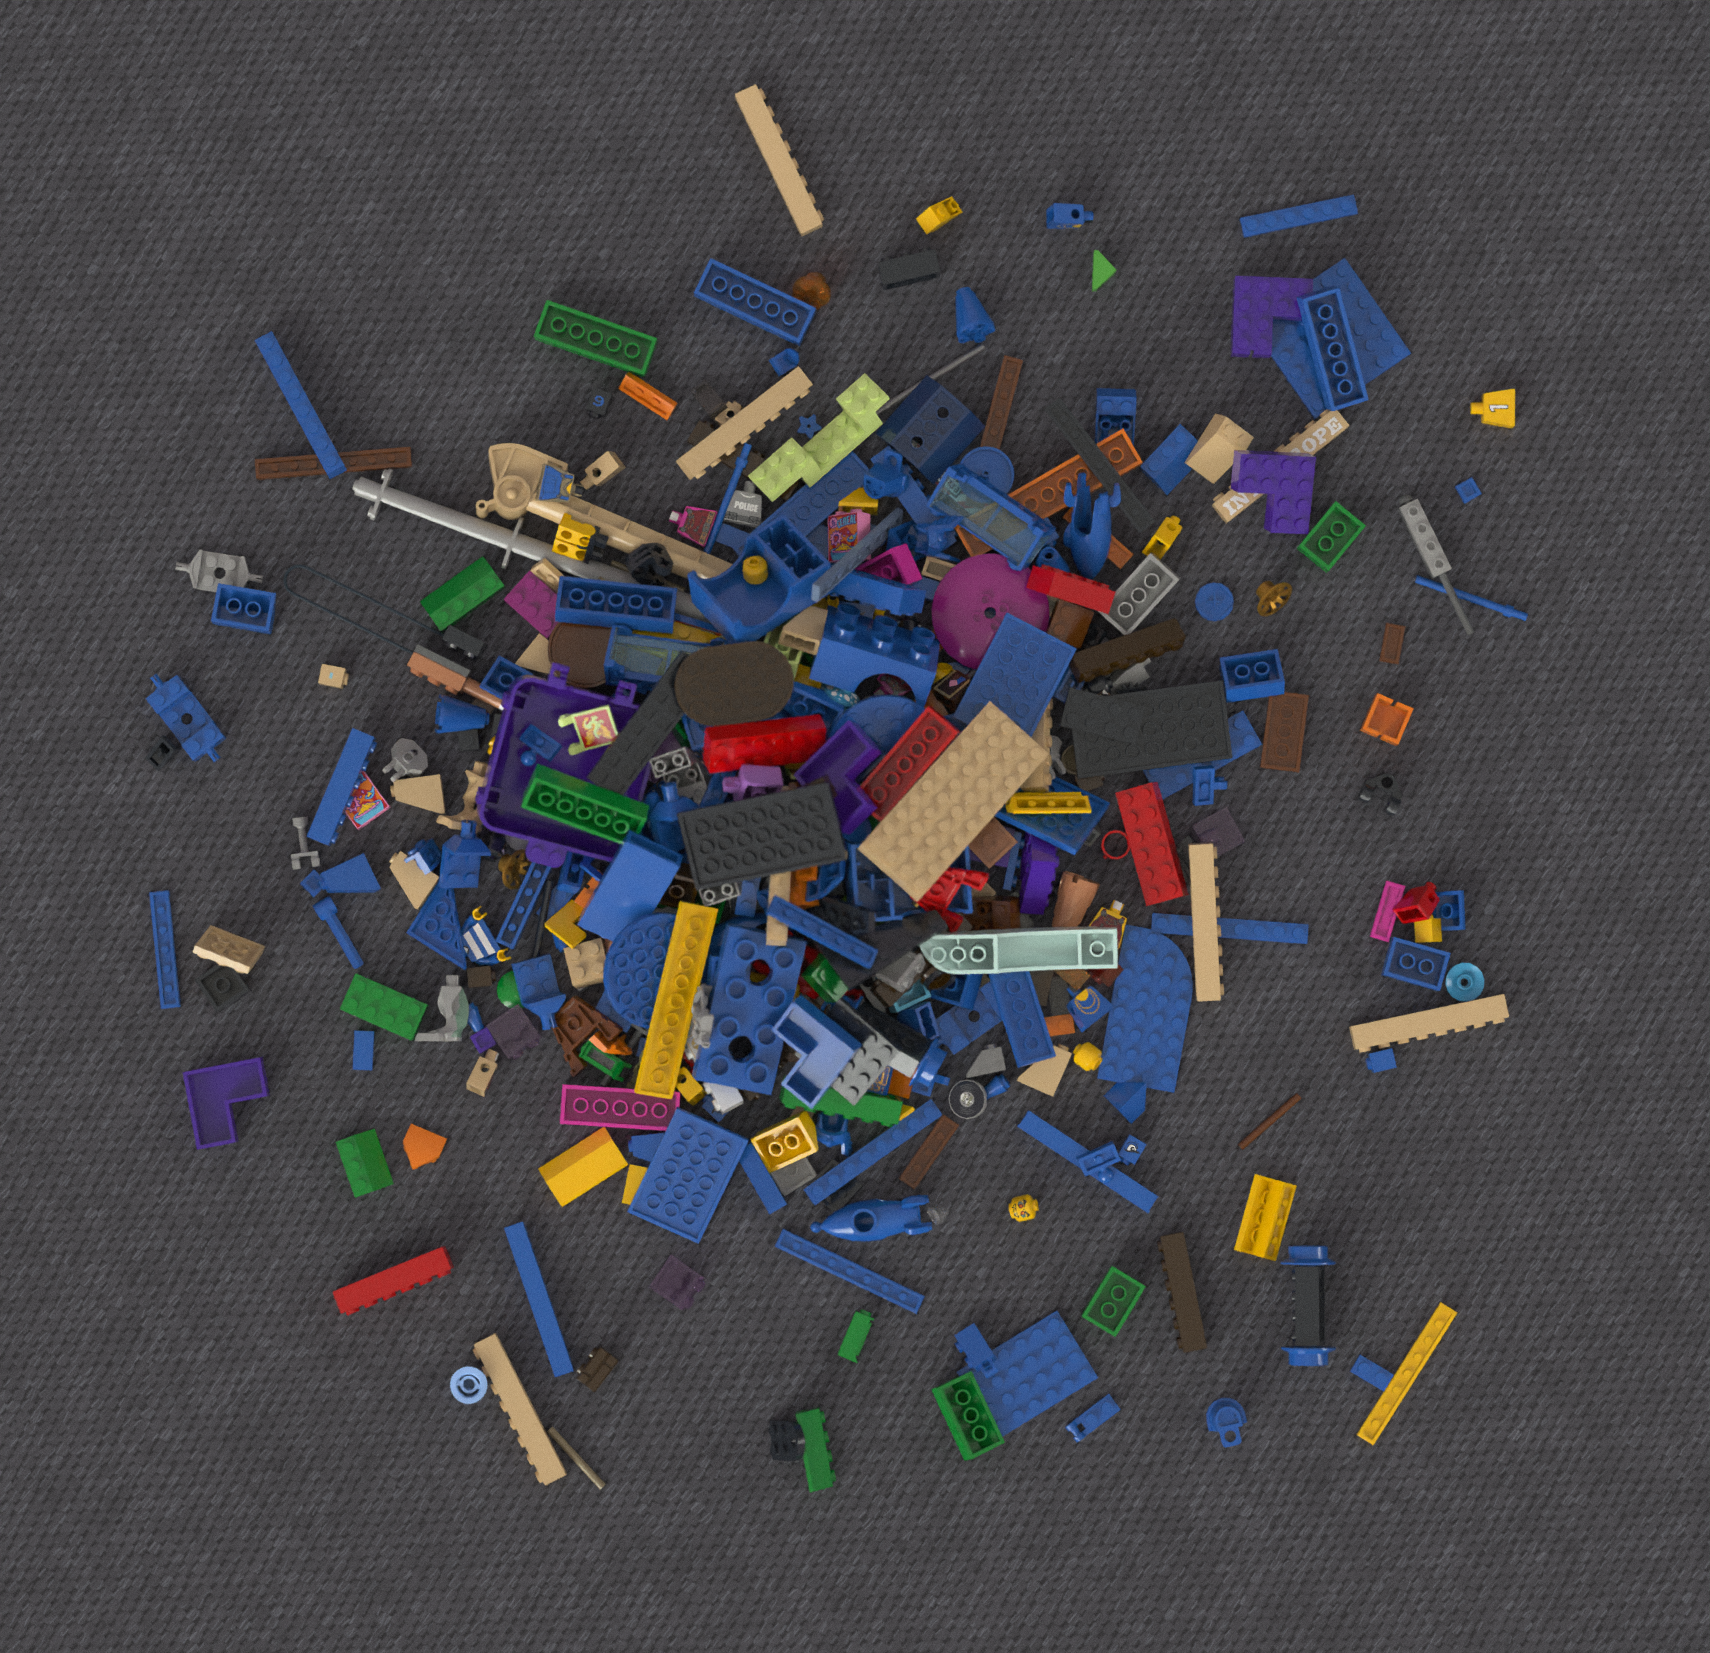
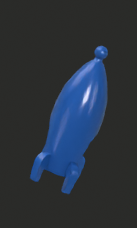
M1085 472L1078 474L1076 495L1072 494L1071 483L1066 482L1064 503L1068 507H1073L1071 522L1064 532L1063 543L1065 547L1071 548L1073 560L1082 577L1092 580L1102 569L1109 554L1111 545L1110 507H1116L1120 504L1121 492L1119 483H1114L1113 493L1110 496L1108 491L1099 494V498L1095 500L1094 512L1092 514L1090 486H1086Z
M914 1195L902 1201H885L877 1198L858 1201L835 1211L822 1223L813 1222L810 1228L814 1233L824 1230L835 1237L859 1242L878 1241L887 1236L902 1232L910 1235L925 1233L932 1230V1222L921 1223L919 1205L929 1203L928 1195Z

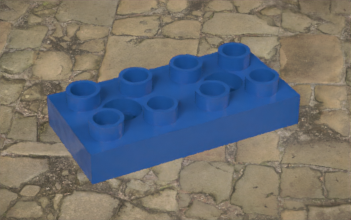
M731 923L726 924L707 1006L708 1014H713L714 1016L710 1035V1047L703 1048L702 1045L698 1046L692 1072L695 1080L768 1095L772 1094L784 1040L771 1030L793 1002L807 943L803 938L787 935L786 946L766 945V930ZM756 959L765 960L770 968L768 976L760 982H751L746 974L747 966ZM738 1036H747L752 1044L750 1053L743 1058H733L728 1049L730 1042Z

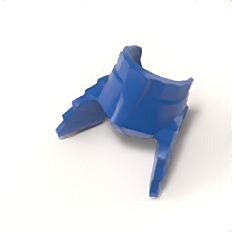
M953 515L934 520L932 523L918 522L916 525L918 539L914 552L928 557L959 563L960 560L958 558L945 554L942 550L948 542L945 531H952L964 517Z
M823 1112L818 1113V1120L816 1122L817 1142L819 1140L826 1147L841 1144V1154L847 1158L850 1157L853 1149L850 1133L847 1131L849 1119L843 1118V1115L835 1113V1116L825 1115Z

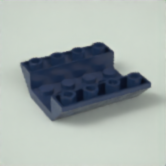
M926 375L875 434L898 451L919 470V473L934 485L948 467L953 464L985 428V425L942 385ZM940 408H946L949 411V415L946 418L938 416L937 412ZM920 437L923 440L922 446L914 447L911 443L912 439Z

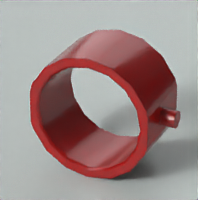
M1113 830L1104 835L1101 840V850L1105 860L1107 857L1113 860L1122 859L1128 854L1130 845L1126 831ZM1117 833L1126 839L1127 850L1122 856L1114 857L1105 851L1104 841L1108 835Z

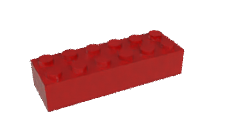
M928 706L860 786L877 806V809L871 814L880 822L885 819L961 732L932 706Z
M820 714L705 727L703 761L709 773L740 770L741 765L778 766L807 762L825 744L826 726Z
M1151 782L1116 792V798L1146 906L1189 895L1158 782Z
M443 1246L335 1290L332 1293L340 1313L346 1312L347 1315L359 1311V1306L364 1305L367 1308L378 1303L377 1299L381 1297L383 1300H387L396 1296L395 1292L401 1290L402 1293L415 1288L413 1285L419 1282L421 1286L433 1281L432 1277L438 1275V1278L451 1273L450 1269L454 1268L446 1246Z

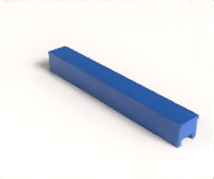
M1027 1111L1017 1127L1081 1169L1076 1157L1089 1152V1150L1032 1112ZM1112 1165L1107 1166V1168L1113 1171L1114 1177L1110 1183L1103 1184L1146 1213H1149L1158 1196ZM1099 1170L1092 1174H1089L1098 1181H1100L1098 1178Z
M520 1222L505 1227L504 1230L554 1376L558 1377L574 1371V1366L525 1223Z

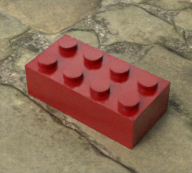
M1044 564L1041 565V568L1033 565L1026 586L1028 589L1109 614L1116 593L1109 590V585Z

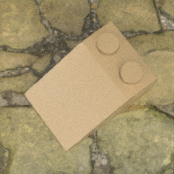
M1215 414L1184 463L1214 484L1233 465L1234 450H1246L1254 437L1226 416Z

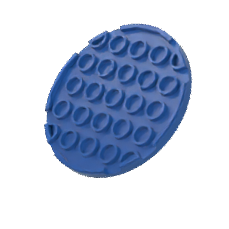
M651 913L629 923L612 942L604 963L603 981L611 1005L625 1020L646 1029L650 1027L677 915L674 913ZM711 943L700 983L707 984L709 953H714Z

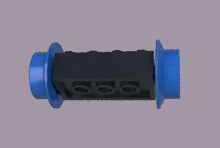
M844 995L842 998L902 1048L890 1062L889 1066L910 1078L916 1070L909 1086L920 1082L929 1087L947 1055V1052L937 1047L938 1038H935L932 1042L928 1037L868 1003L863 1002L860 1006L864 996L853 1000Z
M1288 1246V1258L1281 1261L1280 1264L1300 1265L1295 1266V1270H1292V1282H1295V1290H1292V1301L1295 1302V1310L1292 1311V1321L1295 1322L1292 1340L1295 1341V1346H1281V1349L1289 1353V1365L1325 1366L1328 1365V1353L1336 1350L1334 1346H1321L1325 1344V1265L1336 1264V1262L1328 1258V1246Z

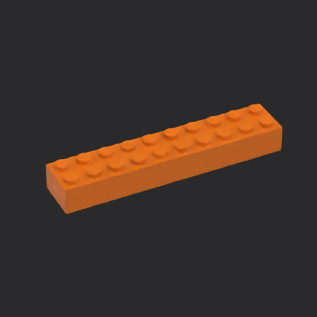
M1124 429L1096 444L1120 476L1143 464ZM1078 454L1008 495L1044 519L1046 517L1050 518L1068 507L1064 503L1066 482L1071 483L1072 494L1076 495L1079 473L1085 472L1086 486H1090V494L1103 486ZM994 502L968 517V519L983 528L1000 505ZM1003 507L988 527L987 532L1003 542L1027 529L1028 524ZM960 525L955 527L957 534L971 557L987 554L994 550Z

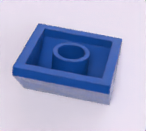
M1464 890L1435 892L1440 901L1431 915H1433V918H1441V931L1465 930Z

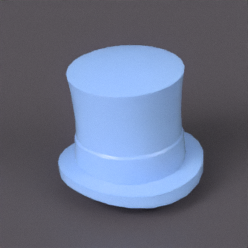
M462 1367L451 1378V1392L462 1403H475L485 1395L487 1379L483 1372L477 1368Z

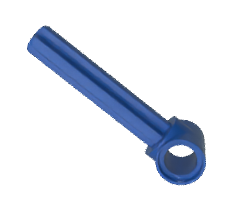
M328 896L312 905L320 920H326L352 967L357 969L362 966L364 962L336 916L338 909L331 897Z

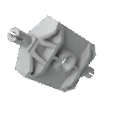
M199 550L191 563H176V570L188 572L193 588L198 590L216 592L218 583L245 588L250 581L261 584L263 581L260 580L263 579V575L249 573L244 556L240 557ZM218 568L225 570V576L222 579L215 577V571Z
M700 983V986L697 987L691 1008L692 1022H694L692 1036L695 1039L694 1042L697 1045H702L703 1048L710 1047V1035L714 1017L713 1014H708V1009H706L709 994L712 990V986H708L706 983Z

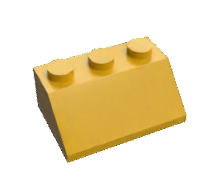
M805 1110L759 1131L750 1139L769 1173L818 1151L816 1126Z

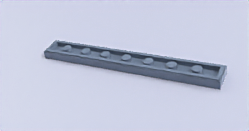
M897 507L815 581L812 587V600L820 601L888 538V531L902 525L903 510Z

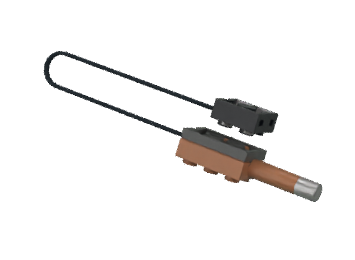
M302 564L293 565L285 572L283 578L284 586L292 595L412 654L407 664L411 668L410 672L420 678L425 675L430 683L438 687L440 684L446 686L445 689L454 695H457L458 692L461 694L465 692L503 711L501 706L502 699L480 688L481 683L471 678L473 673L469 669L418 644L413 652L294 593L287 586L286 579L291 570L300 567L305 568L442 636V639L446 642V647L456 652L458 649L462 650V654L471 660H475V658L481 659L487 647L483 641L450 625L445 634L308 566Z

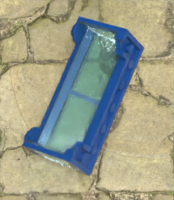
M962 463L948 467L926 504V507L930 509V513L937 517H940V515L949 517L953 515L963 516L964 519L958 525L1005 556L1009 563L1008 566L1015 571H1022L1028 568L1056 529V527Z
M612 625L604 662L606 685L618 686L619 680L637 684L636 689L651 691L681 650L690 655L699 649L726 645L729 642L719 637L712 639L710 644L632 634V630L627 625Z

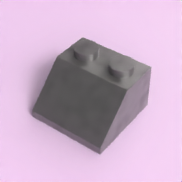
M996 1044L984 1046L985 1050L980 1051L967 1071L966 1078L1006 1070L1001 1047H997Z

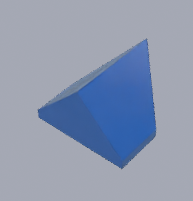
M1117 1082L1104 1097L1132 1124L1145 1111L1146 1082Z

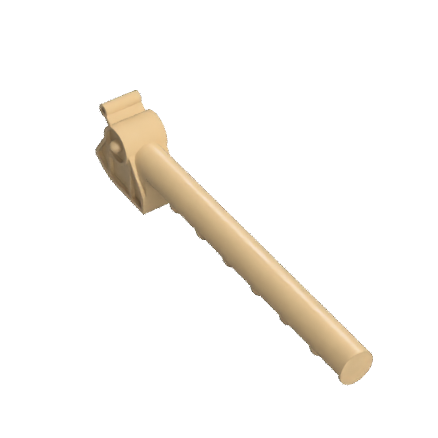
M497 444L490 446L488 450L494 492L493 499L489 501L479 500L476 503V515L481 519L494 510L507 520H517L530 511L560 524L564 513L572 515L571 519L582 524L587 523L593 527H601L599 533L609 537L607 545L628 554L632 553L642 544L660 543L664 545L673 561L671 572L688 579V573L695 570L699 578H713L733 565L572 495L569 502L535 501L542 464H549L568 472V464L520 444Z

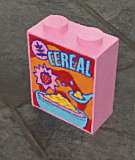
M851 509L850 513L837 511L835 515L828 516V561L830 563L838 562L870 532L869 513L862 512V509ZM871 554L863 561L871 560Z
M362 771L360 775L362 782L358 790L355 789L352 794L354 801L351 807H347L345 811L358 830L391 808L365 771Z

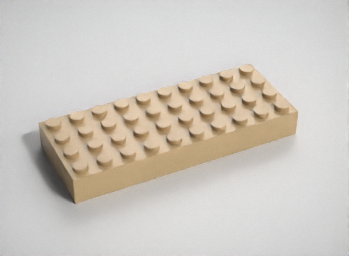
M990 701L858 849L913 899L918 901L1049 753Z

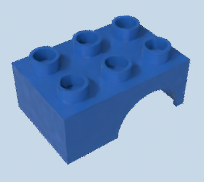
M783 514L746 537L745 546L739 558L720 575L703 579L697 576L695 570L688 573L691 600L730 644L756 641L816 603V601L812 600L813 583L827 572L831 565ZM753 555L763 557L768 567L767 579L761 584L756 585L746 582L742 572L743 561ZM832 589L830 592H828L825 596H827V595H829L830 593H832V592H833V589Z
M839 604L838 607L828 605L821 642L816 655H813L809 679L855 692L860 682L871 675L880 673L892 674L902 678L910 685L914 692L916 703L924 707L937 671L940 642L935 638V634L923 627H914L912 631L898 627V623L894 619L884 615H878L875 619L862 616L859 609L849 604Z
M845 839L847 841L846 851L848 859L845 861L847 902L875 911V922L901 920L908 915L927 912L920 905L915 907L911 904L913 899L910 898V895L858 849L864 841L852 842ZM969 844L949 867L970 870ZM961 884L947 910L964 914L973 913L971 887Z

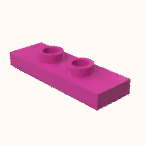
M1386 880L1369 937L1389 942L1397 916L1392 909L1402 899L1405 889L1404 885Z

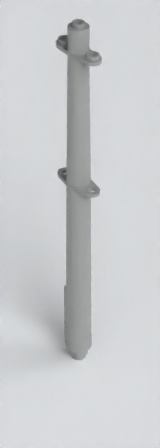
M384 469L381 476L382 484L364 477H360L359 480L356 479L352 490L355 491L356 496L375 502L374 506H370L367 515L371 520L375 521L383 502L506 549L501 567L503 569L507 568L514 552L537 562L546 558L556 569L580 578L597 580L599 577H602L606 581L639 584L632 578L629 572L594 560H590L589 564H585L583 560H576L552 552L553 545L520 533L524 523V518L522 517L519 518L515 530L512 531L388 487L393 469ZM677 590L675 613L711 623L692 603L690 594Z

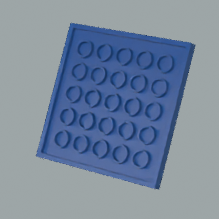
M1345 258L1313 279V292L1330 286L1340 288L1365 385L1411 354ZM1273 320L1271 357L1310 414L1316 419L1326 410L1303 321Z

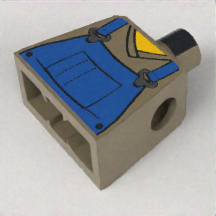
M542 464L535 501L569 502L571 495L582 496L583 485L573 483V474L549 464Z

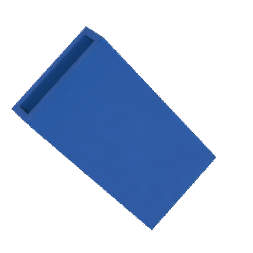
M629 830L581 912L578 926L613 942L616 936L629 923L644 915L653 913L679 869L683 855Z

